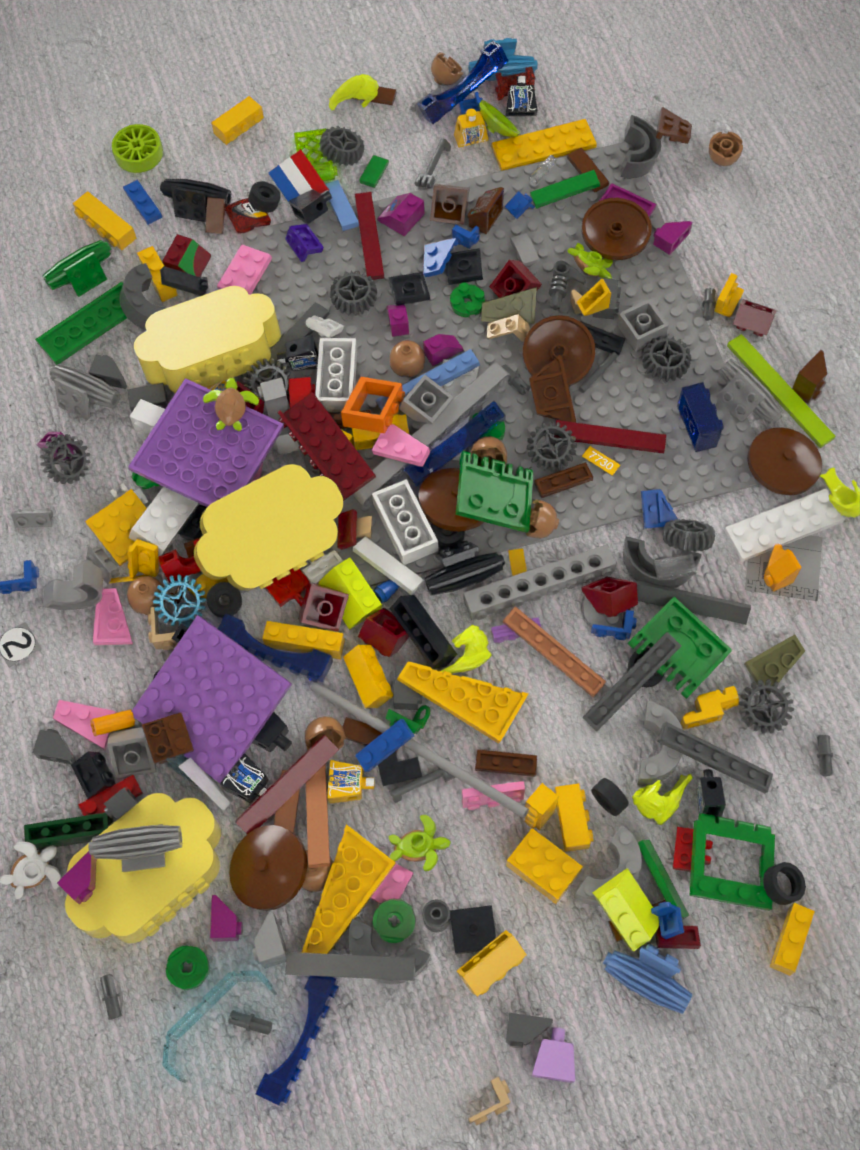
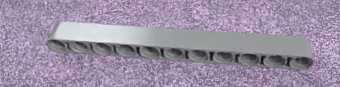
M498 363L492 364L459 393L432 424L425 423L412 437L431 450L436 441H441L498 391L509 380L510 374ZM386 458L372 470L376 478L352 494V496L363 507L368 506L373 501L372 493L391 486L413 464Z

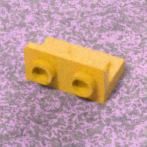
M733 273L730 274L721 291L714 312L729 318L732 316L744 292V289L739 288L738 283H736L738 275Z
M137 539L127 549L129 576L134 578L139 571L156 577L159 573L158 546Z

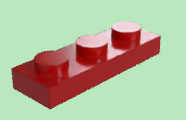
M131 775L78 804L83 816L106 813L104 811L106 808L104 803L126 786L135 798L142 795L143 792L135 776Z

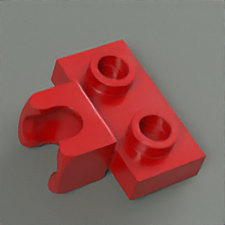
M677 827L673 860L674 870L691 872L693 829ZM706 840L705 849H712L713 842ZM705 855V865H710L711 857Z

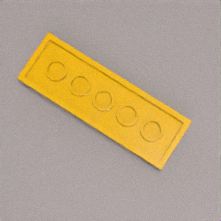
M586 119L491 143L501 171L563 157L581 147L584 151L594 149L597 145Z

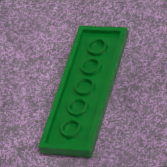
M120 282L35 339L37 344L56 365L62 363L127 319L120 306V293L123 282Z

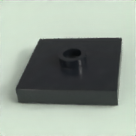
M480 248L450 253L452 256L446 263L449 285L483 280Z
M423 272L388 277L396 306L430 300Z
M492 905L450 910L455 954L479 952L496 938Z

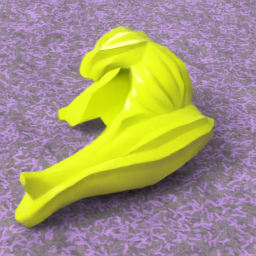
M366 74L351 77L329 98V108L334 110L340 102L352 98L365 100L361 105L366 107L378 94L379 87L377 81Z
M834 467L829 468L826 474L820 475L819 477L825 481L831 491V494L828 495L829 501L841 516L848 518L860 516V489L857 486V482L855 480L852 481L855 491L851 490L838 478Z
M472 624L452 639L457 648L465 644V651L462 657H459L454 664L441 670V672L446 671L454 674L471 671L484 664L492 656L487 648L489 644L487 636L479 629V626Z
M692 774L680 775L674 787L662 796L657 793L662 785L660 780H657L654 784L646 785L634 793L632 796L633 804L636 805L638 811L648 819L653 818L658 825H662L678 809L684 789L693 779Z

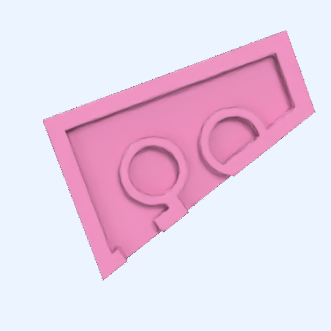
M394 424L388 427L385 434L380 433L372 448L374 455L423 467L430 454L429 447Z
M116 588L103 589L102 599L96 604L93 634L94 645L133 644Z
M59 700L53 719L106 751L109 733L94 736L90 720L117 712Z

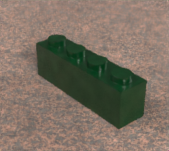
M106 813L27 824L24 825L25 842L35 845L37 850L45 849L52 845L61 847L91 842L93 837L98 836L112 825L113 818L111 819Z

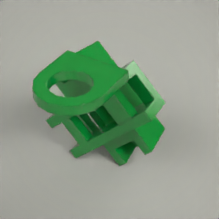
M422 705L417 710L414 718L410 720L388 709L385 719L391 721L389 726L394 725L400 719H404L412 733L417 735L420 729L424 728L431 710L429 706ZM426 710L425 716L420 719L421 712Z

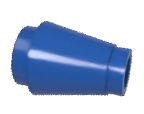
M390 579L374 587L373 592L382 604L387 602L400 586Z

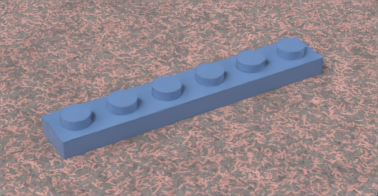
M470 349L402 385L405 397L424 375L441 387L480 366V363ZM381 396L375 400L381 412L389 397Z

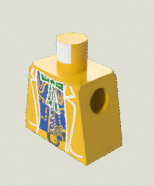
M468 109L466 114L457 117L454 137L458 148L489 140L485 122L480 111L476 112L474 109Z
M330 760L327 797L329 803L361 800L363 789H374L375 777H363L362 766Z

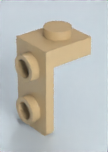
M517 314L488 323L487 338L490 340L514 333L523 342L530 327Z
M150 607L151 614H148V623L151 625V632L148 633L149 642L153 643L155 649H173L178 644L171 639L175 632L159 634L158 612L155 611V607Z
M497 1077L490 1081L500 1103L468 1118L470 1124L475 1122L477 1126L488 1120L487 1115L493 1112L499 1115L508 1110L507 1105L511 1102L507 1094L510 1093V1090L505 1080L501 1081Z

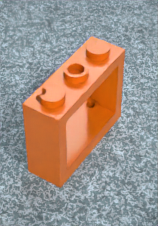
M360 377L341 411L343 426L385 434L388 427L392 425L393 417L398 413L399 405L405 397L402 383ZM368 394L389 397L380 415L359 412Z

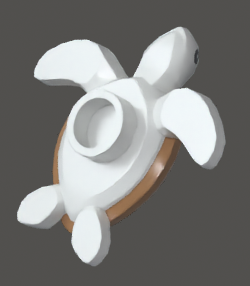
M17 842L14 845V849L24 853V855L16 860L10 875H4L0 878V883L5 885L11 884L15 888L14 895L16 899H20L23 896L24 889L32 888L42 883L46 876L50 879L53 888H58L57 882L61 879L60 871L55 866L48 864V861L55 857L57 847L54 845L48 846L40 853L37 852L35 845L32 843Z

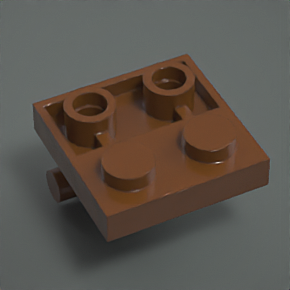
M182 712L142 724L154 764H163L169 759L194 751Z

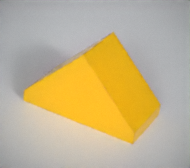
M604 279L599 280L577 301L584 316L609 308L611 292Z

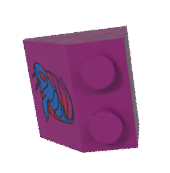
M412 193L399 195L381 213L377 221L405 237L425 214L424 200Z

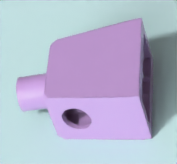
M552 1028L551 1040L542 1039L532 1071V1077L568 1083L575 1082L574 1046L572 1043L564 1042L565 1029Z

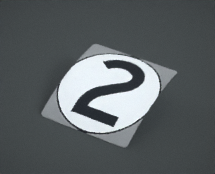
M26 622L0 636V654L9 668L41 649Z

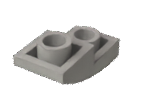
M527 233L511 237V244L517 252L519 261L525 266H531L540 262L536 249Z

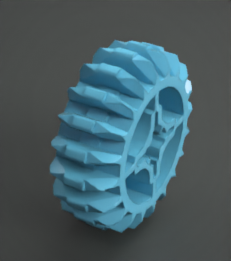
M177 575L178 581H174L173 576H170L171 583L169 584L164 579L165 587L157 586L161 593L154 592V596L159 597V599L153 600V603L160 604V606L154 609L155 611L162 610L158 617L162 618L165 615L164 623L171 619V626H174L176 621H179L178 625H180L182 621H187L190 618L194 620L196 618L195 614L202 616V613L198 610H205L206 608L200 604L206 602V598H200V596L205 594V591H197L202 587L201 584L194 587L193 585L196 580L192 579L189 583V576L187 575L184 581H181V575ZM181 585L177 594H166L170 588ZM187 587L195 593L196 602L185 597ZM182 594L183 600L186 603H181L177 610V601L174 602V599H179ZM163 599L173 603V615L165 609ZM184 607L193 608L187 615L179 616L181 609Z

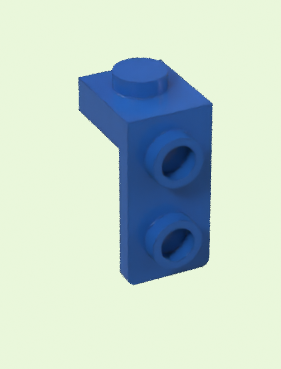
M32 560L24 561V578L0 581V593L10 594L13 591L27 592L31 589H36L37 578H39L38 566H35Z
M626 610L623 628L592 624L591 633L602 638L613 636L617 640L630 639L632 629L636 628L637 618L633 617L634 611Z

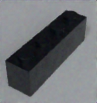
M415 594L400 596L389 608L432 669L446 667L458 655Z

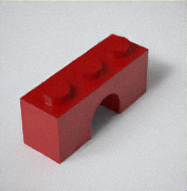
M200 539L193 541L194 546H196ZM176 549L158 557L160 567L169 583H171L170 576H173L174 581H178L177 575H181V578H184L186 575L197 574L201 571L194 555L190 558H183Z

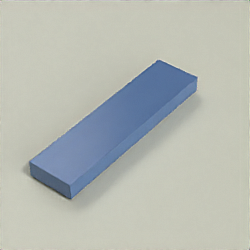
M339 181L325 183L332 196L329 203L342 230L345 231L358 227V219Z

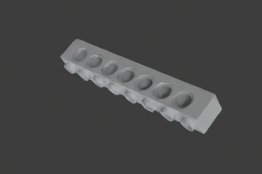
M608 544L464 592L463 600L471 620H481L489 614L501 613L506 608L512 606L519 607L524 602L530 600L537 601L544 595H554L562 589H572L579 583H589L597 577L609 576L615 572L616 562ZM590 564H597L598 567H591ZM572 570H579L580 573H573ZM558 575L561 576L563 579L557 580L554 578V576ZM543 582L545 585L539 586L536 583ZM525 588L527 589V591L520 592L518 589ZM507 594L509 597L502 598L500 597V595ZM489 600L491 603L486 605L482 601Z

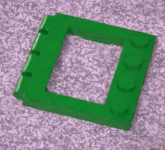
M699 813L698 820L694 821L689 896L761 910H772L773 901L766 894L763 885L765 872L768 868L774 866L775 835L771 834V827L756 824L754 828L753 823L739 820L735 823L734 819L717 816L715 823L714 815ZM706 834L762 844L761 856L759 858L760 886L705 876Z

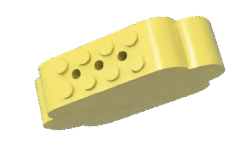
M229 286L152 314L145 324L147 331L136 338L134 350L146 380L152 385L159 383L168 385L169 389L176 393L185 378L203 387H208L228 380L231 377L244 374L247 370L252 371L253 369L250 366L254 365L257 368L256 361L258 360L263 365V359L270 360V347L280 340L281 331L274 305L268 296L264 294L249 295L242 287Z
M295 464L285 465L211 503L206 508L200 519V529L203 536L194 548L195 561L201 572L211 579L227 577L232 586L242 591L252 590L258 586L260 589H263L274 583L272 581L273 578L276 577L279 580L291 574L290 569L293 568L296 571L307 565L306 561L308 559L313 562L324 556L323 551L329 549L337 539L338 530L333 519L342 511L343 497L337 485L331 479L324 476L311 478L308 472L301 466Z
M150 794L99 834L102 835L118 829L149 825L180 826L183 845L182 848L165 852V867L122 872V860L97 859L95 889L92 891V896L86 902H82L79 905L67 894L65 910L72 922L93 938H105L113 934L125 943H137L144 940L147 936L151 937L156 934L160 929V925L165 921H171L180 908L189 906L193 902L192 898L198 893H204L210 887L209 884L217 877L220 870L219 857L214 848L220 841L221 829L211 811L202 801L196 798H184L175 803L166 794ZM88 844L72 857L67 872L89 851Z

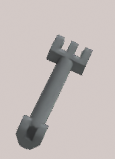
M442 138L425 175H418L415 186L433 187L435 178L432 174L444 150H451V145L446 139Z
M437 766V770L403 786L396 787L390 790L389 793L393 797L394 803L402 800L403 794L437 778L443 777L444 781L447 782L456 777Z

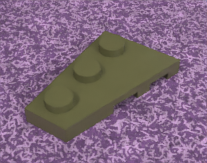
M537 287L483 302L481 321L493 322L519 314L528 324H535Z
M794 634L745 662L744 665L757 685L758 680L762 679L765 685L766 680L770 679L772 686L774 682L782 680L785 674L804 654L805 649Z

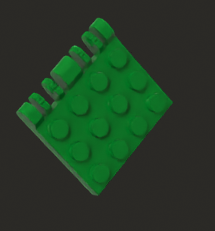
M462 451L459 462L460 474L456 515L527 533L530 530L533 470L529 468L523 470V467L518 466L514 476L512 475L513 465L510 463L505 467V462L491 459L488 462V457H483L481 466H477V454L471 455L470 452Z
M673 597L627 644L634 649L643 640L644 643L636 651L640 654L644 652L647 646L652 648L668 632L681 647L657 672L662 676L672 667L674 670L665 679L668 682L672 681L677 673L680 674L683 679L676 684L675 689L678 691L688 682L689 685L680 693L687 699L731 653L732 649L676 597Z

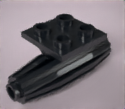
M165 179L160 184V191L163 195L173 199L175 217L206 222L207 197L226 199L225 207L230 206L232 199L231 190L208 182L191 179Z
M467 540L457 543V547L451 549L450 547L442 548L439 550V553L435 554V557L444 567L424 578L429 594L432 596L454 592L482 582L503 570L505 565L502 555H498L497 552L475 556V551H478L479 547Z

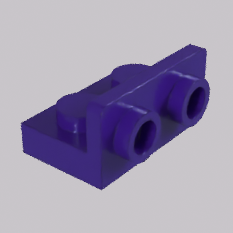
M307 224L289 227L285 240L301 262H305L309 254L322 253L323 245Z

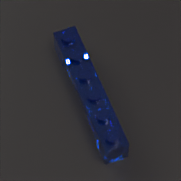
M492 40L480 50L481 55L476 65L460 83L441 94L431 95L429 93L418 102L417 105L425 119L431 124L438 122L495 72L503 68L509 60L501 45Z
M493 401L456 433L432 449L423 467L410 464L404 468L406 474L417 487L429 475L438 471L462 453V451L506 419V415L497 403Z
M225 613L218 629L259 660H268L278 668H282V666L288 668L295 675L303 674L313 682H324L333 664L331 655L316 649L308 653H289L270 648L253 638L245 630L246 627L243 620Z
M309 976L304 990L308 992V1014L302 1035L296 1047L283 1064L272 1073L264 1074L255 1095L282 1107L283 1103H288L292 1094L290 1090L293 1081H298L302 1072L299 1069L303 1060L306 1061L311 1052V1048H309L312 1039H317L321 1030L319 1023L322 1018L325 1019L330 1010V1006H328L331 998H335L338 993L339 986L337 985L338 981L336 978Z

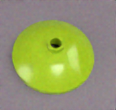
M481 100L479 103L480 112L487 124L486 128L491 133L497 132L508 137H517L520 134L516 126L504 114L488 102Z

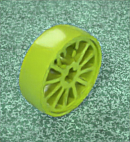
M133 124L122 128L116 133L112 140V152L115 161L123 170L131 173H142L158 165L163 156V145L160 136L152 127L143 124Z

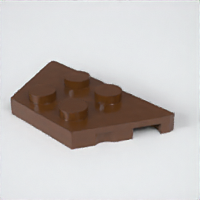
M662 107L659 113L656 138L661 139L662 136H668L669 141L688 144L691 138L692 124Z
M558 355L555 360L545 365L541 371L529 378L536 414L555 420L576 423L562 355Z

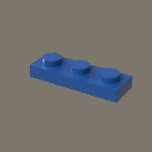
M138 179L123 186L124 192L147 225L162 218L161 212Z
M400 719L355 756L364 771L370 772L412 739L414 734L405 720Z

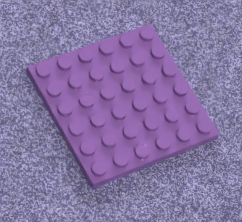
M185 378L128 468L140 476L208 507L211 503L251 483L283 430L284 424L246 407L244 415L239 420L242 425L241 431H236L233 425H226L224 429L218 431L216 424L220 419L215 412L216 401L203 402V397L212 390Z
M197 615L131 712H133L134 718L142 724L182 712L194 749L193 752L184 754V756L188 759L191 758L204 772L221 783L250 747L292 683L204 618Z

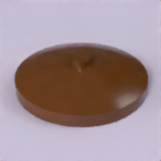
M607 198L593 204L585 213L581 228L583 240L588 248L599 253L603 258L610 260H626L641 253L649 243L652 231L651 221L646 211L635 202L624 198Z
M563 315L550 316L537 322L529 330L523 344V360L531 376L541 371L545 365L555 360L558 355H562L568 386L580 382L591 370L595 359V343L587 327L580 321Z
M782 427L767 429L755 437L748 450L747 461L753 477L763 487L781 495L802 494L811 489L821 475L822 459L817 447L808 437L793 429Z
M445 468L430 474L422 482L419 489L418 503L426 519L435 526L449 531H468L484 523L456 515L460 468Z
M276 825L262 826L248 833L237 845L230 863V883L237 898L245 905L262 911L275 910L289 903L300 891L307 874L308 860L303 843L293 832Z

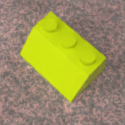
M351 557L333 567L318 582L319 585L349 594L342 617L349 630L382 609L381 602Z
M627 868L592 892L626 945L633 952L652 939L660 925L659 917L652 914L651 909L653 906Z

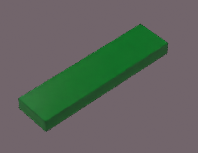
M592 170L530 192V196L537 209L600 187V182L595 171Z
M641 840L638 842L641 854L666 902H670L680 908L682 919L690 916L651 841Z

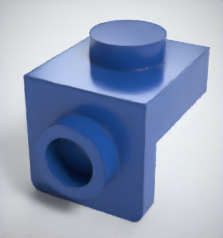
M475 92L474 99L458 101L461 115L466 114L468 109H474L476 112L480 111L479 103L483 98L479 97L478 92Z
M519 191L505 205L506 209L516 219L529 207L534 209L535 206L531 203L533 199L527 193L523 195Z
M455 225L452 229V238H456L459 245L470 249L473 244L479 241V227L475 226L469 232Z
M662 902L657 907L651 909L652 914L659 917L661 937L668 939L684 933L679 907L670 902Z

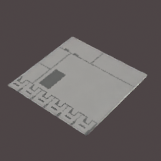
M810 535L782 546L783 550L789 549L793 552L802 568L794 583L774 592L764 581V573L772 550L748 559L746 591L818 601L822 537Z

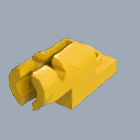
M735 686L724 688L722 693L717 689L700 694L694 702L697 713L696 711L686 713L680 722L683 730L720 721L724 715L723 711L738 706L739 697Z

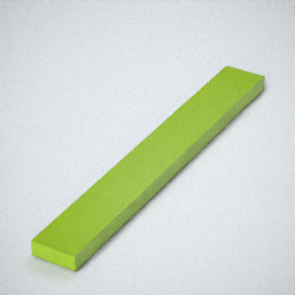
M742 334L727 343V347L763 384L819 448L835 439L836 436Z

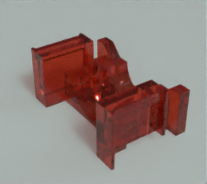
M526 67L524 73L503 77L501 72L495 73L498 87H495L498 101L508 96L510 85H517L518 76H526V85L534 86L536 78L532 67Z

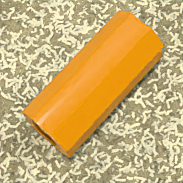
M130 709L90 720V726L93 735L98 736L135 726V719Z

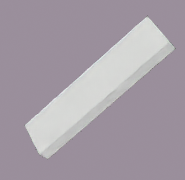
M366 536L353 547L354 553L412 595L423 584L424 579Z

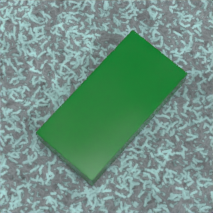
M373 155L359 179L360 183L375 188L386 170L389 160Z

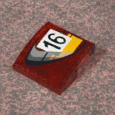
M248 198L236 201L225 207V211L238 234L254 230V227L268 226L271 223L268 213L256 210L251 206Z

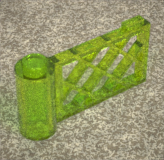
M326 128L294 133L296 150L299 151L304 148L309 150L305 156L323 181L335 180V176H338L337 166H333L332 160L320 162L322 158L327 159V157H324L323 153L318 150L320 140L315 138L318 135H322ZM298 138H307L305 142L298 140ZM311 141L316 143L313 147L308 145ZM313 153L318 155L315 159L310 157Z

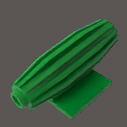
M96 241L79 248L61 259L46 271L42 277L51 290L71 283L76 295L80 297L107 280L100 264L111 255L110 251L112 249L107 241Z

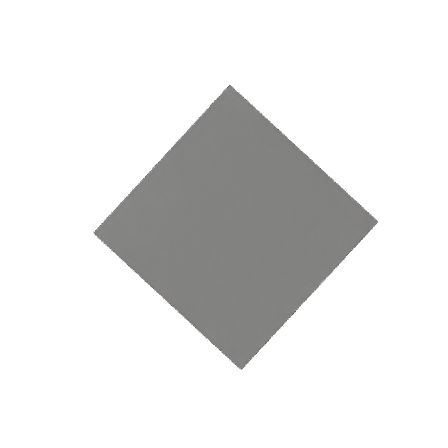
M622 142L585 151L607 178L609 186L613 183L656 204L655 210L649 217L652 231L646 248L635 257L626 260H613L612 266L605 268L611 274L612 279L619 280L618 287H621L620 298L616 300V302H620L619 312H615L614 319L595 318L593 314L584 316L583 313L577 315L574 313L570 302L572 290L577 291L583 296L597 283V278L600 277L589 276L584 273L576 264L573 255L567 252L569 248L575 249L577 243L583 245L584 251L591 252L582 237V221L587 210L601 199L609 186L595 193L591 189L537 209L529 207L518 219L505 207L518 191L523 195L527 193L530 196V192L580 175L567 159V156L444 184L470 188L464 225L430 221L433 187L410 192L424 200L425 214L405 237L377 221V218L397 196L373 201L385 278L372 280L377 288V299L374 301V307L370 306L369 311L364 310L363 314L357 312L356 316L354 313L348 316L347 311L342 314L340 309L337 310L330 298V287L333 285L334 280H338V275L344 276V272L350 274L351 270L353 273H357L359 270L361 275L366 273L359 226L343 231L334 211L322 214L307 225L323 245L322 253L307 255L305 262L299 260L285 240L290 226L306 224L300 219L243 232L245 246L271 254L272 256L271 262L256 286L258 293L268 296L274 305L281 338L315 302L329 310V315L326 319L329 318L344 326L341 333L330 338H356L357 364L355 386L360 377L397 382L404 385L443 364V361L432 366L425 356L424 369L419 374L413 377H409V375H403L402 377L393 372L390 367L389 358L392 348L397 343L410 340L420 345L423 349V341L437 334L453 335L463 347L462 352L446 360H451L470 349L473 351L480 363L477 378L494 363H498L500 366L506 364L516 374H520V378L530 386L529 378L531 375L526 369L523 360L524 341L522 342L514 333L489 340L487 338V325L490 322L481 321L482 312L476 316L475 314L470 315V317H461L455 314L450 304V295L459 284H448L447 267H445L442 274L425 277L424 275L430 300L404 304L409 322V335L392 337L387 313V306L395 305L388 277L423 272L425 245L452 239V229L455 225L471 232L473 228L469 227V219L467 218L469 211L474 209L477 199L482 197L485 191L498 187L504 188L503 211L487 235L479 231V241L473 244L470 249L458 244L453 246L450 252L480 248L483 280L466 283L475 285L483 290L485 302L499 298L489 286L508 260L519 261L517 252L511 244V237L527 233L536 249L540 262L526 267L542 283L536 292L535 324L550 316L563 315L625 338L617 326L619 313L651 299L669 325L667 337L671 339L674 336L676 341L681 339V344L686 343V348L690 349L691 355L690 368L680 379L676 377L675 381L671 378L668 382L663 378L659 381L657 376L652 379V373L647 374V369L643 367L642 356L645 348L635 352L627 339H625L620 355L585 393L580 392L579 387L611 353L595 347V359L591 370L580 382L569 386L576 423L666 434L664 454L574 442L577 443V448H575L576 455H572L573 461H568L567 467L561 464L562 469L558 470L556 466L553 472L551 467H548L545 471L544 465L538 468V461L532 463L531 459L533 457L528 456L530 450H527V445L529 444L527 439L531 437L530 433L532 431L536 432L535 428L537 426L542 429V423L549 426L551 421L553 426H556V420L536 414L531 388L527 391L522 387L526 394L521 395L513 385H509V381L470 415L469 423L475 413L493 412L499 413L502 416V420L505 423V436L500 441H502L507 450L506 465L508 463L513 465L512 475L514 476L518 466L523 467V470L525 468L533 470L531 508L534 507L535 504L532 502L536 499L547 502L555 508L557 518L559 519L557 529H554L549 536L541 539L528 537L525 532L484 522L477 528L465 531L463 541L467 540L479 547V550L475 551V556L494 552L500 553L642 516L641 491L661 489L666 496L667 502L673 508L761 485L753 477L747 461L749 447L755 439L748 418L741 422L716 397L727 385L718 372L724 365V361L707 321L703 318V312L676 249L671 255H668L653 245L654 232L658 227L661 228L665 222L645 175L632 179L621 177V167L627 151H634L630 143ZM356 205L351 206L358 219ZM563 260L577 269L584 276L586 282L583 285L573 279H569L566 285L567 294L562 299L561 308L553 310L550 307L552 297L549 295V289L551 288L554 264L557 261ZM468 298L464 299L465 303H467L468 301L471 302V300ZM529 324L530 329H531L535 324ZM314 330L311 335H313V338L319 350L320 338L323 337L319 335V332ZM289 362L282 365L287 367L284 372H291V375L287 378L311 377V383L315 384L316 388L317 369L293 371ZM368 394L359 411L370 410L371 414L380 415L381 410L375 400L381 396ZM287 396V400L290 407V398L289 396ZM398 410L397 414L404 415L405 413ZM328 412L333 419L334 414H341V412ZM406 415L409 435L412 436L425 423L414 421ZM469 424L463 450L466 452H470L475 443L469 436ZM485 426L482 429H485V432H489V429L491 428ZM352 428L342 429L353 436ZM545 436L538 441L537 448L546 442ZM549 441V448L555 451V445L553 446ZM567 445L558 450L559 457L566 452ZM589 446L620 464V467L613 475H610L582 457ZM372 448L357 450L371 470L386 459V457L374 455ZM302 453L310 477L319 476L322 472L319 468L315 470L309 462L311 458L308 454L304 456ZM542 455L545 458L552 459L550 455ZM428 456L423 467L413 465L393 484L407 479L418 501L420 486L430 474L445 468H460V461ZM585 462L587 463L593 475V481L544 498L540 497L534 480ZM352 495L344 500L341 513L354 509L357 511V519L372 516V535L368 539L401 562L373 501L368 506L363 507ZM337 516V517H336L335 519H333V520H334V522L336 523L337 530H338V516ZM445 529L442 530L443 534L445 535H451L453 533V531ZM337 534L335 543L328 549L329 553L335 550L343 561L351 557L369 586L382 584L390 580L354 553V546L343 550L337 548ZM356 538V544L363 538ZM438 547L437 552L405 566L415 574L443 568L444 565L435 557V554L439 553V550L442 548Z

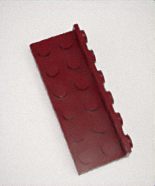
M313 392L286 412L282 413L281 410L277 412L281 417L278 420L284 424V429L288 427L290 429L288 434L293 441L296 442L298 440L301 444L299 446L304 456L307 454L310 456L309 462L315 470L319 468L322 472L319 476L327 477L337 485L343 501L376 478L374 472Z

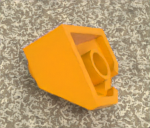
M779 543L775 544L764 573V581L768 587H771L773 592L794 583L802 568L791 550H783L782 545Z

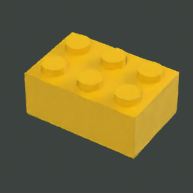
M533 828L527 833L506 862V866L555 904L559 902L583 867Z

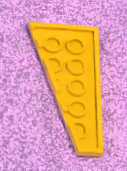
M409 661L397 678L404 685L498 744L503 739L529 694L512 691V689L493 686L491 683L465 676L459 677L452 675L450 672L433 670L431 667Z
M347 824L301 953L329 954L350 926L352 919L357 917L396 864L395 861Z

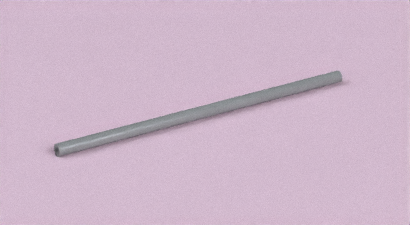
M317 682L312 684L311 691L381 733H384L391 727ZM410 739L403 745L522 818L527 816L529 812L527 807L413 739Z

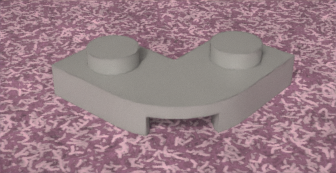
M584 595L583 616L589 624L622 628L623 612L619 613L616 617H607L605 614L598 613Z

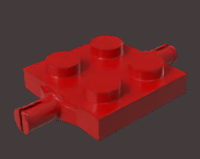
M292 568L289 570L291 574L279 580L275 577L272 579L274 583L265 587L266 591L280 607L293 599L301 607L304 599L301 593L307 588V584L310 581L300 569L294 571Z

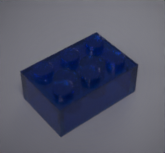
M703 382L682 387L677 404L678 411L695 452L717 447L721 432L724 429L722 420L718 419L717 408L710 400V391L708 388H705Z

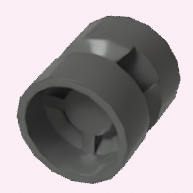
M438 899L426 903L422 913L426 928L436 933L447 929L451 919L448 905Z

